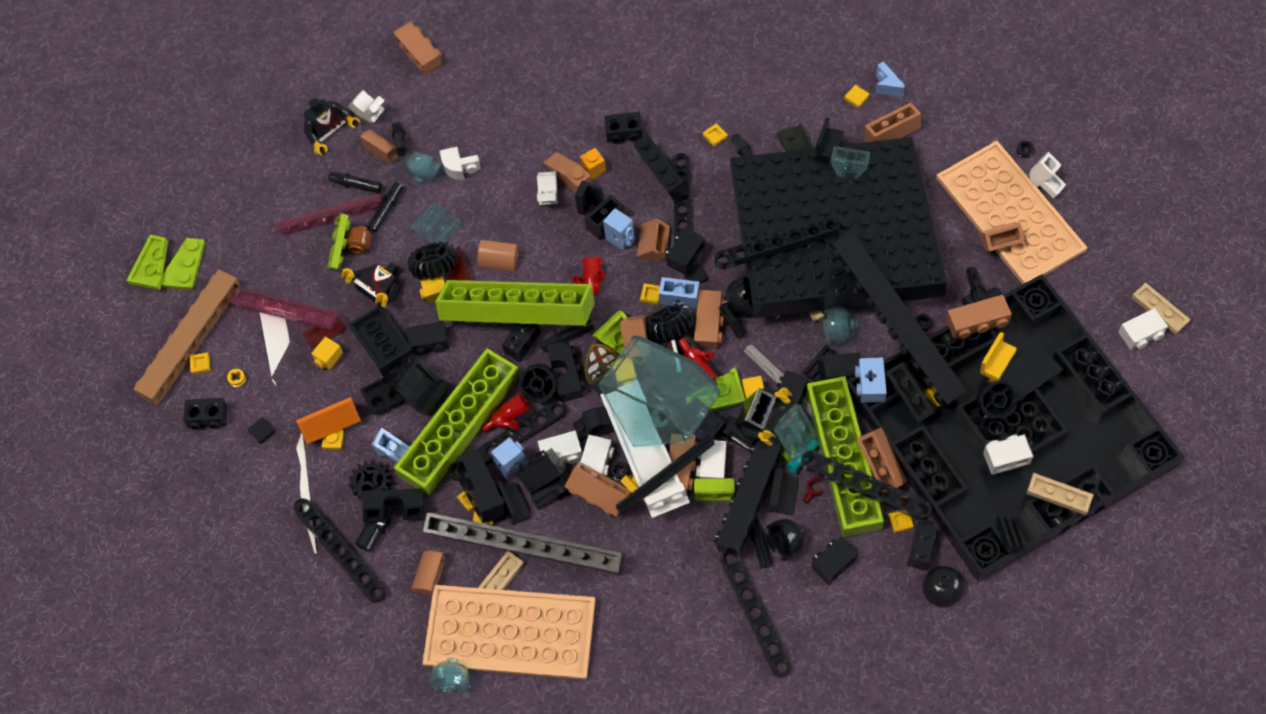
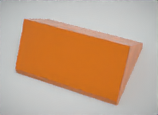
M349 397L296 421L306 444H309L361 420L352 398Z

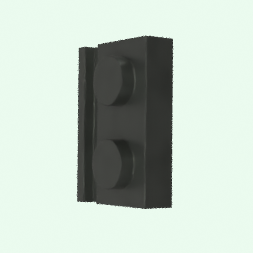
M802 124L777 132V136L785 151L814 148Z

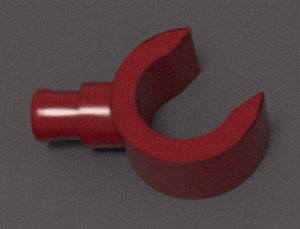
M813 477L808 480L806 486L807 493L802 499L804 503L808 504L809 500L813 497L823 494V490L813 491L810 488L811 484L819 483L820 478Z

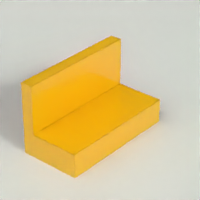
M1002 332L999 333L981 365L980 374L991 379L1001 378L1017 350L1016 347L1003 342L1004 333Z

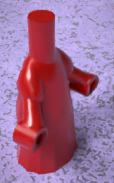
M583 258V282L578 275L572 277V281L576 284H592L593 296L599 292L601 280L606 277V274L601 271L602 258Z
M685 338L678 342L684 351V362L688 365L689 375L695 377L700 388L718 377L705 361L714 358L713 352H701L699 349L691 348Z
M518 393L510 401L503 402L502 407L495 411L491 420L481 426L485 433L495 426L500 428L509 427L516 431L519 429V424L514 419L530 411V406L523 395Z

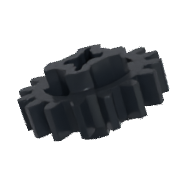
M365 460L363 466L357 464L358 470L352 469L354 476H349V480L352 482L349 484V487L354 496L358 495L357 497L360 501L361 491L389 490L387 486H392V482L389 480L392 476L388 467H383L382 462L376 465L375 460H372L371 464H368ZM366 477L371 479L374 482V485L371 482H369Z

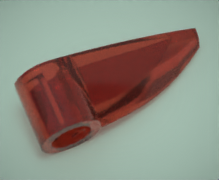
M457 247L455 251L458 255V264L454 270H451V280L471 281L460 247Z

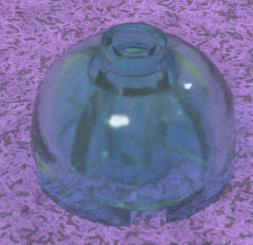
M408 151L405 159V170L413 177V181L423 183L424 180L430 181L438 175L442 162L439 159L437 162L433 161V157L427 154L413 151V155H411L410 151Z
M833 307L826 309L824 314H827V319H823V327L827 341L831 340L830 345L843 344L851 340L855 329L858 327L857 319L846 308Z
M446 658V661L437 663L430 671L428 686L431 685V689L440 692L459 689L458 693H467L470 688V674L463 664L458 663V659Z

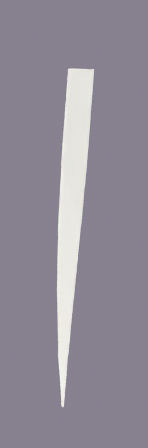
M283 307L260 312L271 376L290 343ZM301 433L296 447L301 465L300 492L301 499L305 498L310 501L304 441ZM302 504L303 513L309 508L306 504ZM308 530L314 553L316 554L315 537Z

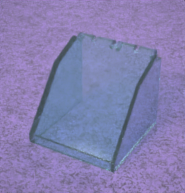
M639 335L633 336L599 383L601 391L633 447L684 443L686 439L690 440L720 394V390L717 388L718 384L695 361Z

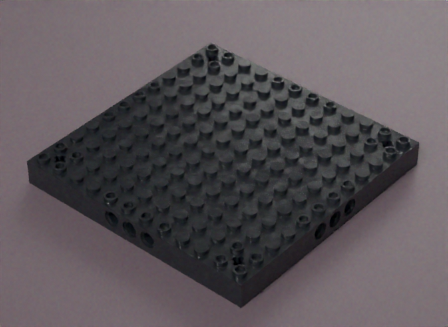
M1043 274L1003 295L1012 314L1010 322L1002 328L994 327L984 333L977 332L963 339H954L949 326H946L928 336L964 386L966 392L944 407L943 404L938 406L939 410L919 423L886 374L887 371L906 359L909 363L912 362L908 355L904 356L902 352H899L883 361L886 383L885 402L861 403V396H857L856 388L857 384H860L859 378L853 377L847 381L852 402L873 431L882 427L906 480L919 498L930 503L932 507L931 516L977 582L984 580L1175 469L1184 458L1180 450ZM999 333H1004L1003 342L1017 348L1011 361L1039 343L1063 370L1017 401V407L1010 416L1005 419L989 418L980 410L976 396L981 385L990 380L989 377L980 374L981 365ZM915 371V373L917 374V376L919 377V379H920L921 382L923 383V381H922L923 376L920 374L919 371H918V372ZM1012 435H1025L1033 455L1031 463L992 475L983 454L985 446L991 441L998 440L1000 442ZM1035 473L1093 494L1087 514L1083 515L1026 494L1033 474ZM998 515H1002L1003 519L1005 516H1010L1011 520L1013 517H1017L1027 544L1025 551L1005 548L996 522ZM982 550H983V552H986V551H987V552H988V555H987V556H986V554H983V555H982V554H981V551H982Z

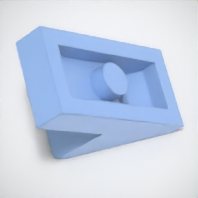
M884 61L878 64L876 76L880 82L876 85V94L903 96L905 85Z
M380 428L371 444L378 456H387L396 463H398L410 447L383 428Z

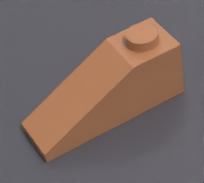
M558 152L543 162L551 172L556 171L557 177L574 193H576L582 180L592 183L591 175Z

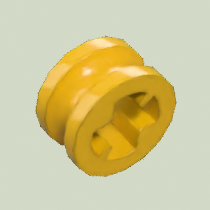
M233 369L227 375L228 382L233 387H240L246 381V377L240 369ZM234 376H237V377L239 376L240 379H239V380H236V379L234 380L233 377H234Z

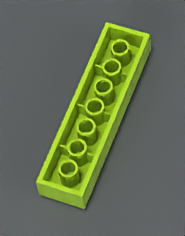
M447 280L435 301L439 320L575 326H586L595 304L592 284Z
M487 348L395 465L394 470L397 476L414 488H421L422 493L429 497L449 471L450 465L457 460L456 457L463 453L479 432L481 426L485 424L520 378L518 367Z
M846 377L808 383L806 395L821 454L872 477L869 464L857 441V438L861 437ZM825 465L826 473H832L834 467L832 465ZM844 473L841 478L849 482L853 479V476L850 473ZM828 480L842 537L882 530L884 520L879 502ZM868 481L860 483V487L863 490H869L872 487Z

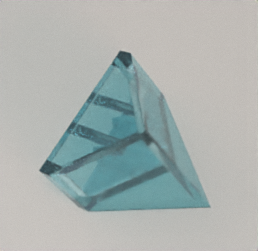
M834 146L831 164L837 177L842 176L844 183L846 173H855L854 178L858 179L868 168L871 152Z

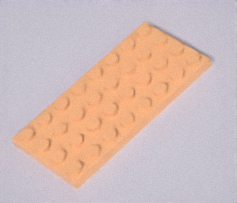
M998 141L937 174L936 179L979 232L1013 222L1021 223L1025 242L996 249L995 252L1022 284L1041 274L1046 276L1087 251V246Z
M434 585L423 666L587 680L596 599L595 597Z

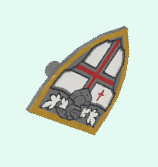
M599 343L591 344L584 364V371L589 384L613 370L612 363L620 361L615 351L610 347Z

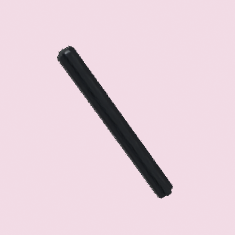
M709 435L704 437L616 504L617 511L621 515L626 513L715 444L712 437Z

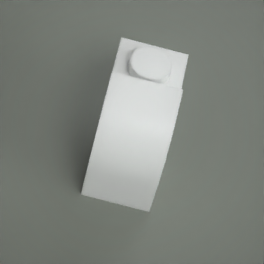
M362 91L348 108L356 115L373 123L385 110L381 106L384 99L380 96L373 99L365 91Z
M457 147L440 150L444 170L453 179L464 180L463 173L472 174L477 170H481L478 155L460 159Z
M1049 152L1041 157L1030 171L1029 176L1036 187L1041 186L1052 198L1056 197L1066 186L1055 174L1061 164Z
M556 171L539 172L537 175V201L539 205L558 204Z

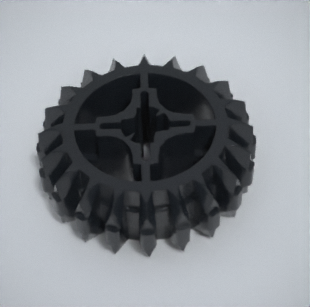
M440 241L439 243L433 242L432 244L415 249V252L410 253L411 256L408 257L407 261L409 271L413 277L425 281L427 279L432 280L433 278L438 279L440 276H445L446 273H451V270H454L458 264V255L452 244Z
M675 304L651 312L645 319L648 339L653 342H667L668 340L680 337L682 334H686L694 325V317L690 308L684 304Z

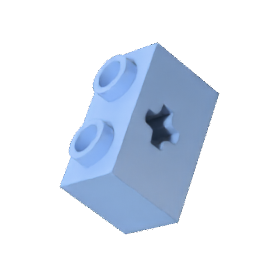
M614 209L603 221L605 238L621 250H624L626 247H630L635 239L633 221L617 209Z
M662 277L659 290L660 304L671 306L684 304L688 308L697 309L700 290L699 282Z
M883 357L860 358L858 366H855V377L859 378L860 383L856 386L857 396H861V403L885 402L886 383Z
M510 437L491 451L496 468L507 480L519 471L520 464L526 458L522 452V446L517 441L513 442Z

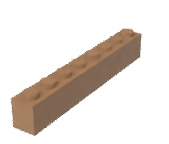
M219 269L212 275L206 288L200 292L198 299L190 306L184 319L180 320L174 333L168 337L167 343L158 351L157 357L152 364L148 365L145 374L136 382L133 390L138 397L156 406L160 403L190 360V356L195 353L241 287L236 277Z

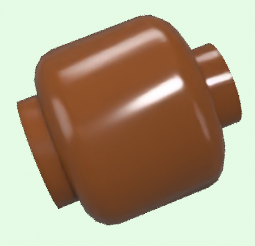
M364 226L351 228L347 236L346 246L350 252L362 254L369 250L372 234Z

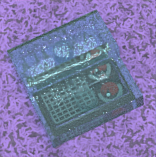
M433 202L409 228L430 244L433 242L439 243L440 241L445 243L463 223L461 219L449 214L446 208Z
M800 404L792 406L774 428L791 461L796 460L807 450L806 445L818 436Z

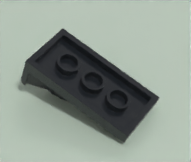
M381 305L348 324L383 377L389 375L392 371L391 368L402 362L407 356L415 355Z

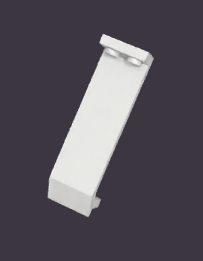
M635 380L629 385L607 394L603 393L600 396L637 485L640 487L672 462L653 421L639 384ZM677 474L644 498L652 518L690 503L684 485L680 483Z

